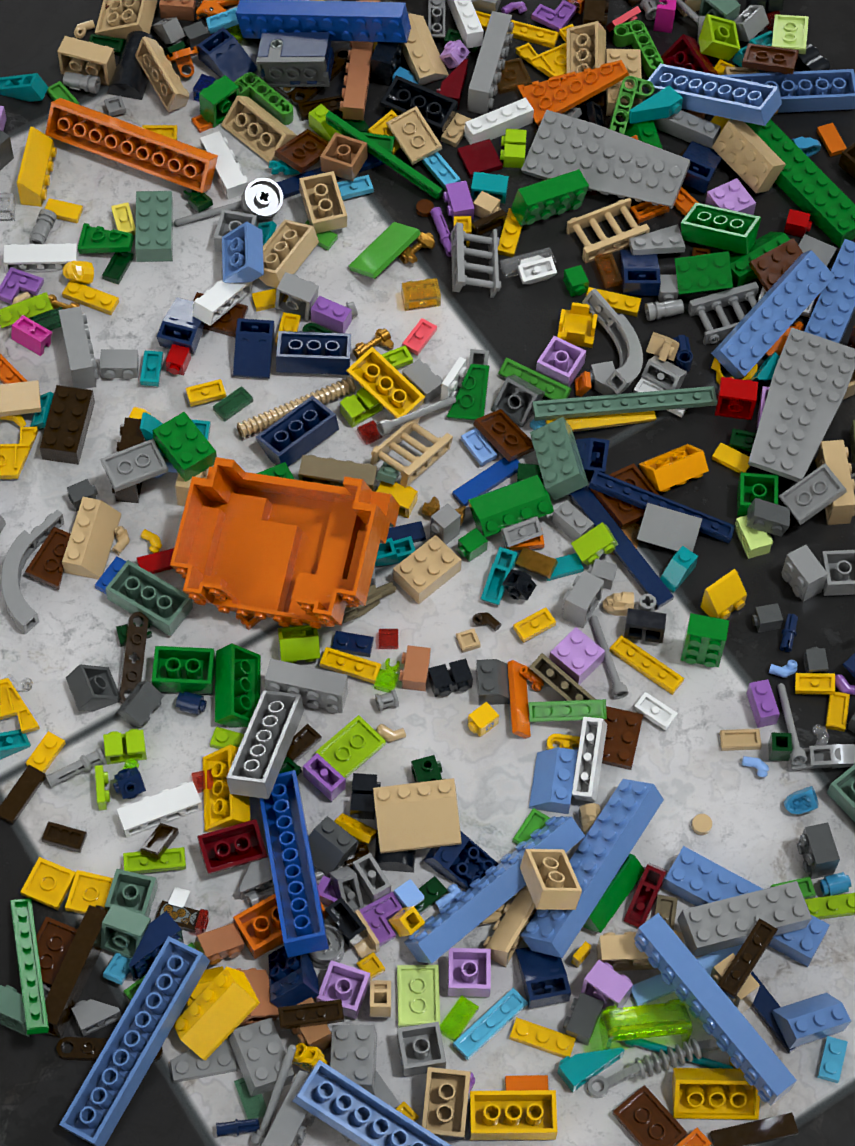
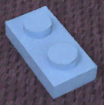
M477 428L461 436V441L481 467L497 458V453Z

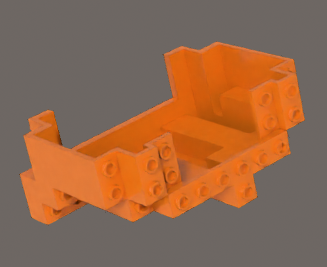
M216 457L214 466L209 467L207 478L192 476L170 566L185 579L183 591L188 595V598L193 599L194 603L198 605L213 604L218 608L219 612L227 614L233 611L240 616L247 617L248 614L255 615V618L265 620L266 617L273 618L279 626L289 628L290 625L302 626L303 623L310 624V627L321 629V626L334 627L335 625H342L346 607L352 608L366 605L380 543L386 544L389 527L395 528L400 505L391 494L372 491L363 479L344 476L343 485L345 487L249 473L245 472L235 460Z

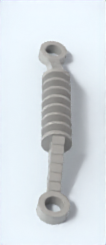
M693 1038L691 1039V1046L686 1041L683 1042V1049L676 1044L675 1052L671 1047H667V1054L662 1049L659 1050L660 1057L655 1052H652V1060L647 1055H644L643 1063L639 1058H635V1064L617 1072V1074L615 1073L608 1078L599 1075L590 1078L587 1086L588 1093L594 1098H602L607 1094L609 1088L638 1075L641 1079L645 1078L646 1070L652 1076L653 1068L658 1073L661 1072V1065L666 1070H669V1062L675 1068L677 1067V1060L682 1065L685 1064V1057H687L689 1062H692L693 1054L697 1059H701L703 1052L720 1049L716 1044L717 1040L696 1041ZM595 1082H600L603 1084L604 1089L597 1092L593 1090L592 1085Z

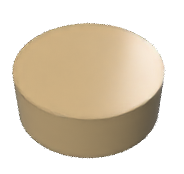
M706 814L696 815L692 821L693 831L699 835H706L710 832L712 828L711 818Z

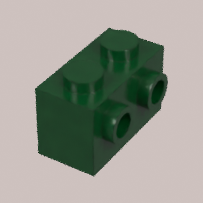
M435 755L411 761V771L415 783L443 780L441 777L443 772L440 761H436Z

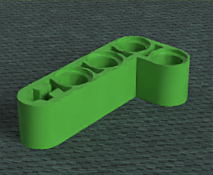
M634 20L614 27L613 44L617 47L632 45L633 49H640L641 65L648 78L660 64H664L642 21Z
M249 72L234 81L239 86V96L251 98L284 125H289L293 122V105L256 74Z
M627 76L623 79L619 87L608 129L615 131L616 128H619L617 132L625 134L629 111L632 108L634 97L641 100L650 98L654 92L652 82L634 76ZM630 82L633 85V88H626L625 83ZM647 87L649 94L643 93L641 88ZM620 99H626L628 105H622ZM616 115H621L624 118V122H618Z

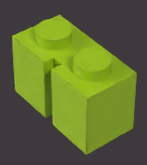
M506 129L505 136H502L501 146H504V150L501 149L500 160H504L503 167L522 168L525 163L527 130Z
M364 388L359 389L355 396L354 394L350 397L347 396L340 402V413L352 428L383 410V406Z
M603 522L571 543L581 561L587 566L589 564L593 565L595 559H599L603 553L609 554L613 552L615 547L619 545Z
M131 729L125 732V734L113 731L103 735L107 764L147 760L143 730Z

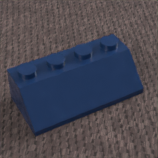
M278 331L276 372L350 375L346 370L350 367L351 334Z
M311 396L257 435L256 440L272 463L278 465L286 462L287 466H290L301 458L302 455H305L339 430L337 417L334 412L314 396Z

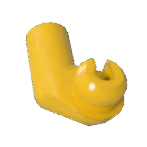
M146 529L142 531L141 538L149 541L151 544L149 550L153 553L159 552V549L162 548L160 537Z

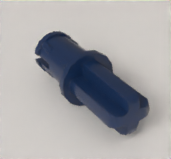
M788 614L786 617L785 627L781 631L783 634L779 648L781 651L784 648L785 652L792 651L793 640L797 635L795 630L798 617L795 614Z
M235 1119V1121L216 1123L217 1137L233 1134L239 1136L240 1133L256 1132L260 1128L258 1119L240 1121Z

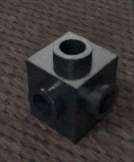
M513 569L510 570L502 583L509 592V596L515 600H528L537 586L528 573Z

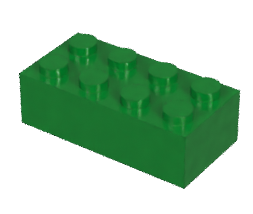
M580 169L520 188L517 190L511 211L519 225L523 226L533 224L541 219H548L556 214H563L571 209H578L583 203L589 184Z

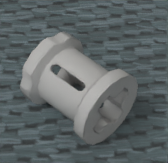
M643 594L639 599L638 610L655 612L656 598L651 594Z
M395 689L386 694H375L379 711H383V708L390 706H399Z

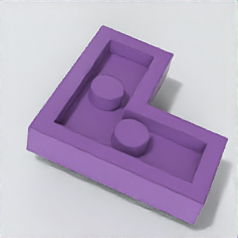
M562 0L555 11L539 4L532 13L531 19L559 32V29L565 27L572 19L578 7L565 0Z
M10 267L0 285V300L12 304L13 299L20 291L29 292V294L37 296L44 284V278Z
M393 891L359 910L378 939L380 946L396 938V934L387 920L403 907Z

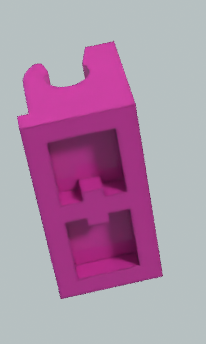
M659 0V2H665L667 5H657L653 31L672 33L677 0Z
M24 315L12 324L11 339L39 356L44 354L45 345L50 347L52 335L50 330Z

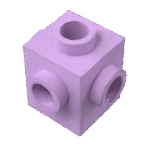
M461 40L449 41L444 46L445 49L439 57L449 69H452L466 59L470 52Z

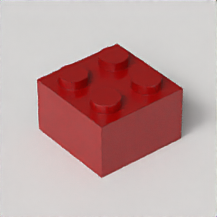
M721 377L717 393L718 402L715 408V416L752 420L757 400L758 382L748 379L740 380L732 377Z

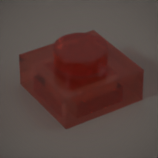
M374 420L357 427V432L366 445L383 438L378 432L377 424Z

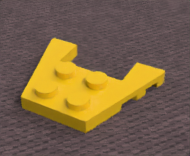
M570 24L559 29V35L565 41L564 44L537 54L530 43H526L517 47L515 53L549 78L567 74V28L574 27V25Z
M20 427L19 444H0V479L19 478L38 434L37 427Z
M9 678L0 680V720L18 715L22 734L39 730L40 727Z

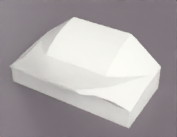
M537 255L522 259L520 265L517 266L522 284L541 282L557 274L552 256L543 258Z

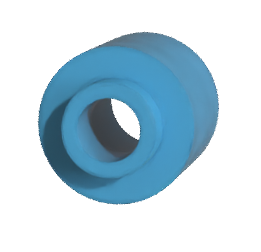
M844 872L825 876L824 879L820 880V887L824 896L849 892V887L852 886L849 875L845 876Z

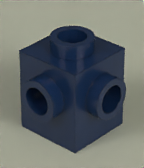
M137 767L123 769L114 775L116 781L113 783L116 794H121L123 799H133L139 793L146 791Z

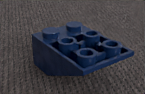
M223 27L197 45L198 59L220 78L226 75L234 82L244 74L254 73L258 70L236 38Z
M692 141L682 156L690 160V166L683 185L705 194L722 158L713 149Z
M620 250L623 295L659 296L661 279L657 254L632 255L631 250Z
M178 297L175 299L164 317L157 334L161 347L171 349L172 344H177L190 348L191 354H195L205 323L192 316L194 301Z
M238 318L233 376L270 379L275 336L274 321Z
M597 438L576 439L587 481H591L595 470L605 474L610 440Z
M461 831L462 844L433 847L423 860L436 872L463 889L468 890L474 880L483 878L486 875L485 871L492 866L496 867L499 863Z
M167 911L149 923L129 963L133 981L138 978L141 979L147 974L168 936L184 943L182 929Z
M282 946L268 955L270 1002L277 1008L292 1006L311 997L314 999L319 996L318 978L309 953L288 958L285 946Z
M529 947L515 949L529 1009L570 1001V985L560 957L531 951Z

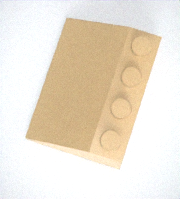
M103 0L95 34L125 40L127 35L133 31H142L150 34L158 0Z
M454 778L373 788L381 854L462 844L457 790Z

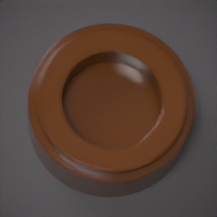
M428 199L418 201L416 204L417 214L422 217L431 216L430 211L434 208L433 202Z

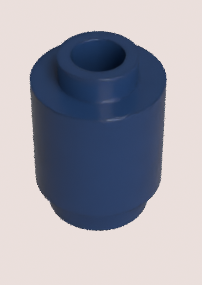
M186 691L184 693L180 692L176 701V707L180 708L181 711L196 715L204 712L207 705L204 696Z

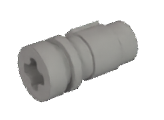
M65 72L63 85L70 86L71 89L80 91L84 89L85 92L97 94L100 89L101 79L98 76H85L79 73Z
M48 209L40 210L36 220L37 224L33 227L30 234L31 244L45 243L50 229L53 228L57 218L53 211Z
M681 299L663 301L661 303L658 301L645 303V314L648 321L684 313V305Z

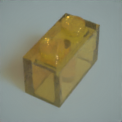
M437 278L402 283L401 294L405 311L441 306V293Z

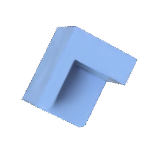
M411 879L394 890V895L403 908L416 906L424 900V895Z

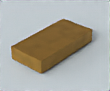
M523 547L515 564L518 567L550 579L558 561Z

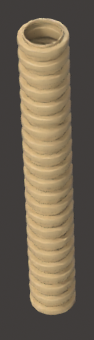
M347 377L346 380L342 379L341 382L337 381L336 384L332 383L331 386L322 387L320 391L316 390L315 393L311 392L310 395L306 394L305 397L296 398L294 402L291 400L289 404L284 403V406L279 405V408L274 407V410L270 409L268 412L260 413L258 417L253 416V419L248 418L247 421L238 422L237 430L242 438H246V435L251 436V433L256 434L257 431L260 432L262 429H267V426L270 427L311 396L325 404V402L329 403L330 400L334 401L335 398L339 399L340 396L344 397L345 394L349 395L350 392L354 393L356 391L355 383L352 378Z

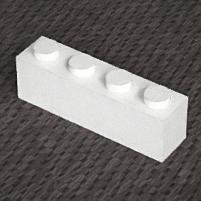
M447 0L465 47L482 46L484 30L471 0Z
M523 98L465 122L464 136L469 144L487 139H495L505 135L506 129H519L533 123L534 109L528 100Z
M220 131L200 137L201 149L218 155L214 175L226 198L229 200L241 196L249 182L246 175H242L239 162L236 163L232 149L229 150L226 137H222Z
M77 244L4 245L3 263L6 273H8L10 267L27 273L62 272L66 263L78 261Z
M223 279L220 282H216L210 290H207L204 295L194 301L192 316L211 326L251 292L253 282L225 283Z
M583 717L572 795L576 800L596 802L607 731V723L602 718Z
M193 781L189 783L184 782L176 788L162 790L157 795L145 796L138 802L126 803L117 809V814L125 836L128 838L158 827L160 823L166 824L201 811L202 803Z

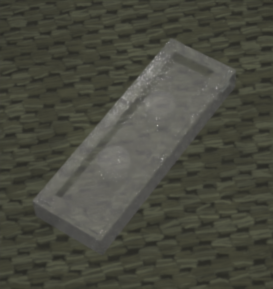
M551 248L500 260V267L505 278L519 275L517 266L520 265L521 260L540 255L543 258L552 256L554 265H556Z

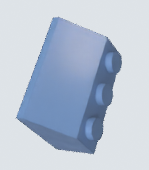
M247 221L222 236L223 282H253L264 275L263 233L260 228Z
M557 747L537 752L529 803L530 809L535 808L537 810L569 814L578 750Z
M823 993L771 1011L789 1049L843 1032L851 1022L843 1003L828 993Z

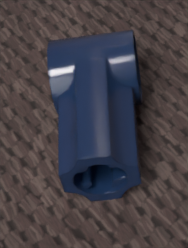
M678 335L673 338L680 343L675 356V366L688 373L691 370L693 360L689 337Z

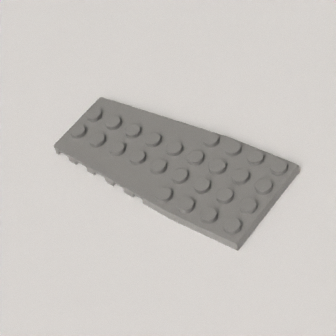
M546 110L521 171L524 174L547 180L580 169L589 184L587 191L592 192L594 190L604 195H618V198H632L637 202L646 201L651 202L652 205L658 206L660 204L669 206L672 209L689 169L690 160L595 123Z
M791 327L774 370L748 465L796 482L804 478L846 394L855 370L854 348Z

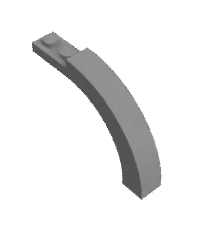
M593 289L582 303L590 305L589 311L593 316L598 314L597 320L609 333L617 347L620 366L611 374L606 382L618 395L624 392L640 373L643 365L642 347L636 332L623 314L618 315L596 289Z
M58 510L53 514H49L42 524L33 528L30 534L24 530L12 543L3 562L1 587L5 604L12 620L25 635L39 623L37 612L28 605L21 594L20 579L22 570L28 558L46 540L53 527L60 528L64 524L63 514Z

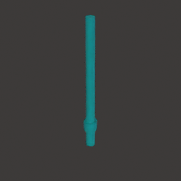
M611 1029L609 1038L623 1041L628 1046L633 1047V1045L655 1052H659L662 1049L667 1054L668 1046L636 1037V1034L628 1032V1034ZM693 1054L692 1063L708 1068L733 1069L731 1065L702 1057L697 1059Z

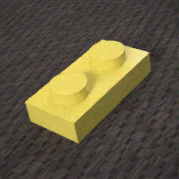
M129 203L111 206L117 230L135 235L136 227Z

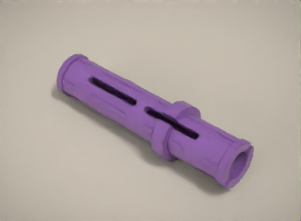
M435 207L431 209L430 214L440 235L439 240L445 248L446 255L452 257L451 233L441 208Z

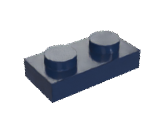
M335 631L332 649L352 655L370 657L374 637Z

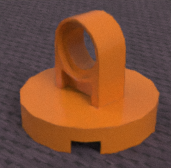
M196 46L192 50L188 47L173 52L171 57L166 55V58L171 63H176L180 76L190 78L194 74V65L191 57L199 54ZM188 65L191 68L189 75L182 73L183 66Z

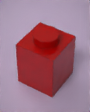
M790 209L784 233L803 238L806 231L810 232L812 221H809L810 214Z
M172 344L165 361L166 370L174 375L184 376L191 360L190 348Z

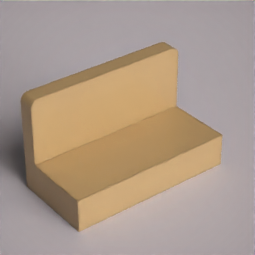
M356 910V916L367 928V937L353 946L357 955L362 960L373 952H379L380 943L361 912Z

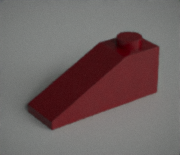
M464 59L442 81L441 88L436 91L458 101L457 110L459 109L467 76L468 59Z
M651 863L647 864L623 920L624 922L638 928L646 922L667 875V870Z

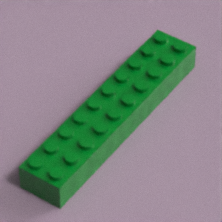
M771 119L765 126L745 122L786 164L775 180V183L803 212L810 214V219L838 248L842 246L844 239L850 241L855 239V204Z

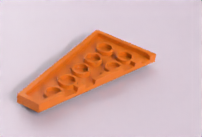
M622 60L603 64L599 68H587L579 73L571 72L550 77L547 81L543 82L534 81L531 85L527 86L518 85V88L523 98H526L533 107V118L539 127L546 110L562 114L630 75Z

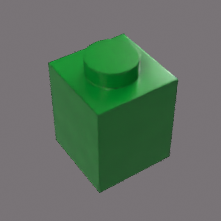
M581 265L564 270L563 281L571 297L582 295L588 291L589 280Z
M475 528L458 539L457 551L461 557H465L470 562L487 550L488 540Z

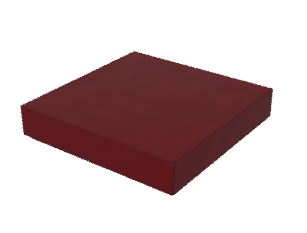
M490 139L457 148V153L470 178H473L474 172L489 173L503 168V164Z

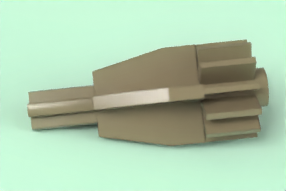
M393 582L386 583L377 588L376 585H370L366 605L352 608L346 607L342 624L366 614L380 604V598L395 593L396 586H394Z

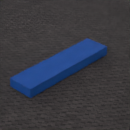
M504 457L454 490L452 495L462 506H468V499L487 493L517 473L518 463L520 462L517 459L509 462Z

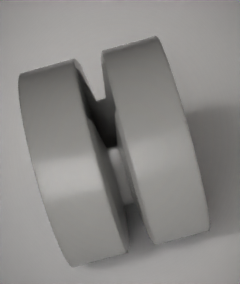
M325 924L329 949L309 953L312 964L320 969H328L331 960L340 963L344 956L343 935L339 929Z

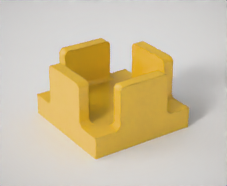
M573 302L571 310H561L557 337L575 346L593 348L598 314L593 316L592 313H589L590 305Z

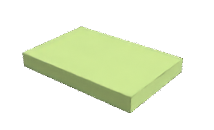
M776 14L772 46L799 50V54H806L809 17Z
M397 965L398 1028L439 1022L440 1026L439 965Z

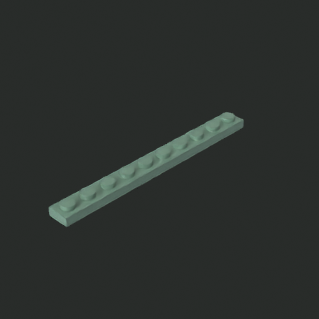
M714 386L532 401L534 420L541 421L559 419L561 417L576 418L716 406L718 401Z

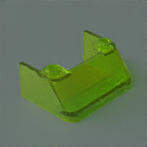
M672 999L667 1003L623 1008L609 1006L601 1013L599 1020L603 1050L610 1049L611 1043L616 1041L681 1035L683 1046L684 1041L689 1042L693 1031L692 1022L685 1003L680 1002L679 999Z

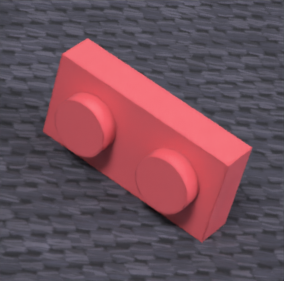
M636 6L613 20L606 28L611 32L616 25L638 19L637 15L641 12L640 8Z
M421 318L404 340L402 346L406 345L408 351L418 356L437 331V326Z

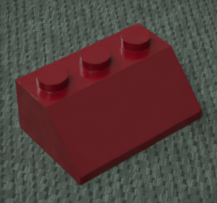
M685 34L661 56L665 65L719 75L707 56L701 54L700 46L696 40Z
M256 819L197 836L208 875L268 857Z

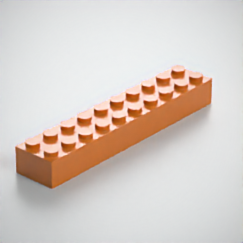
M62 98L51 102L45 132L46 136L200 193H204L211 188L218 155Z

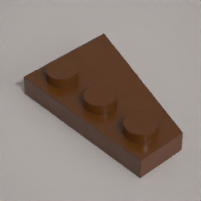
M53 527L25 570V574L59 590L64 572L62 560L71 534Z

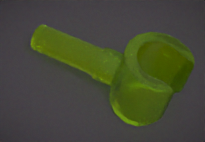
M129 758L126 760L123 769L135 767L138 769L139 763Z

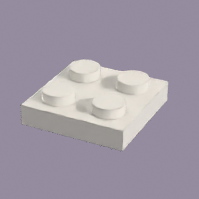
M459 357L442 382L441 400L452 396L456 397L458 394L457 391L461 388L467 372L466 359Z

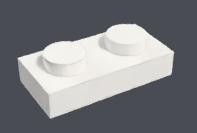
M646 692L634 705L635 711L644 714V717L665 731L678 715L677 712Z

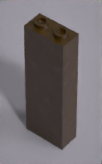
M89 905L45 999L49 1026L48 1034L58 1038H62L73 1013L71 1008L75 1007V1004L78 1003L102 950L100 948L102 921L108 913L107 909L102 906L96 905L94 907Z

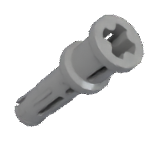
M98 747L96 751L86 756L82 755L80 760L46 775V779L50 787H53L83 771L90 772L91 768L102 763L106 764L107 762L101 749Z

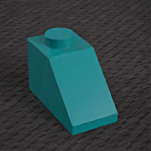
M774 352L767 357L751 380L758 382V385H770L780 356Z
M684 546L673 556L660 578L671 592L674 593L694 570L698 556Z

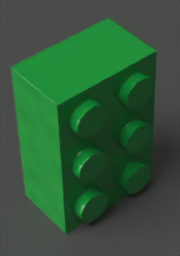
M729 251L675 258L679 295L733 288Z
M185 412L152 430L156 445L185 482L190 480L192 476L195 477L214 465L215 458L217 457L216 450Z
M690 613L680 660L688 664L697 663L710 668L719 667L727 639L729 620Z
M155 646L152 685L160 692L184 693L186 691L195 694H212L215 670L214 648Z

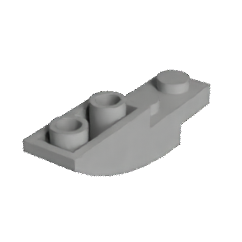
M428 0V28L432 38H445V0Z
M855 744L816 745L802 748L806 752L807 761L801 765L791 763V769L852 767L855 764Z

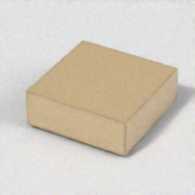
M474 628L456 633V639L462 653L481 647Z

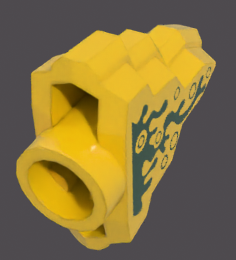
M304 1043L296 1045L292 1064L308 1072H311L319 1060L330 1066L318 1047L307 1046Z

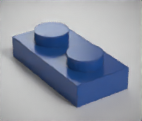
M116 556L96 582L95 588L106 594L105 588L127 561Z

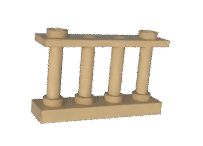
M631 198L619 200L614 204L567 221L566 233L576 232L584 245L582 259L585 263L630 247V238L649 233L650 228L648 225L638 226L629 212ZM623 214L632 229L622 232L614 217ZM607 220L616 235L607 238L598 223ZM591 226L600 242L591 244L582 229Z
M420 417L406 422L380 446H375L371 452L370 464L374 465L380 459L401 473L400 484L405 488L450 449L453 436L448 433L442 438H437L418 425ZM415 431L434 445L426 447L409 436V434ZM404 440L423 454L420 457H415L398 444ZM393 450L412 464L410 466H403L387 455V453Z

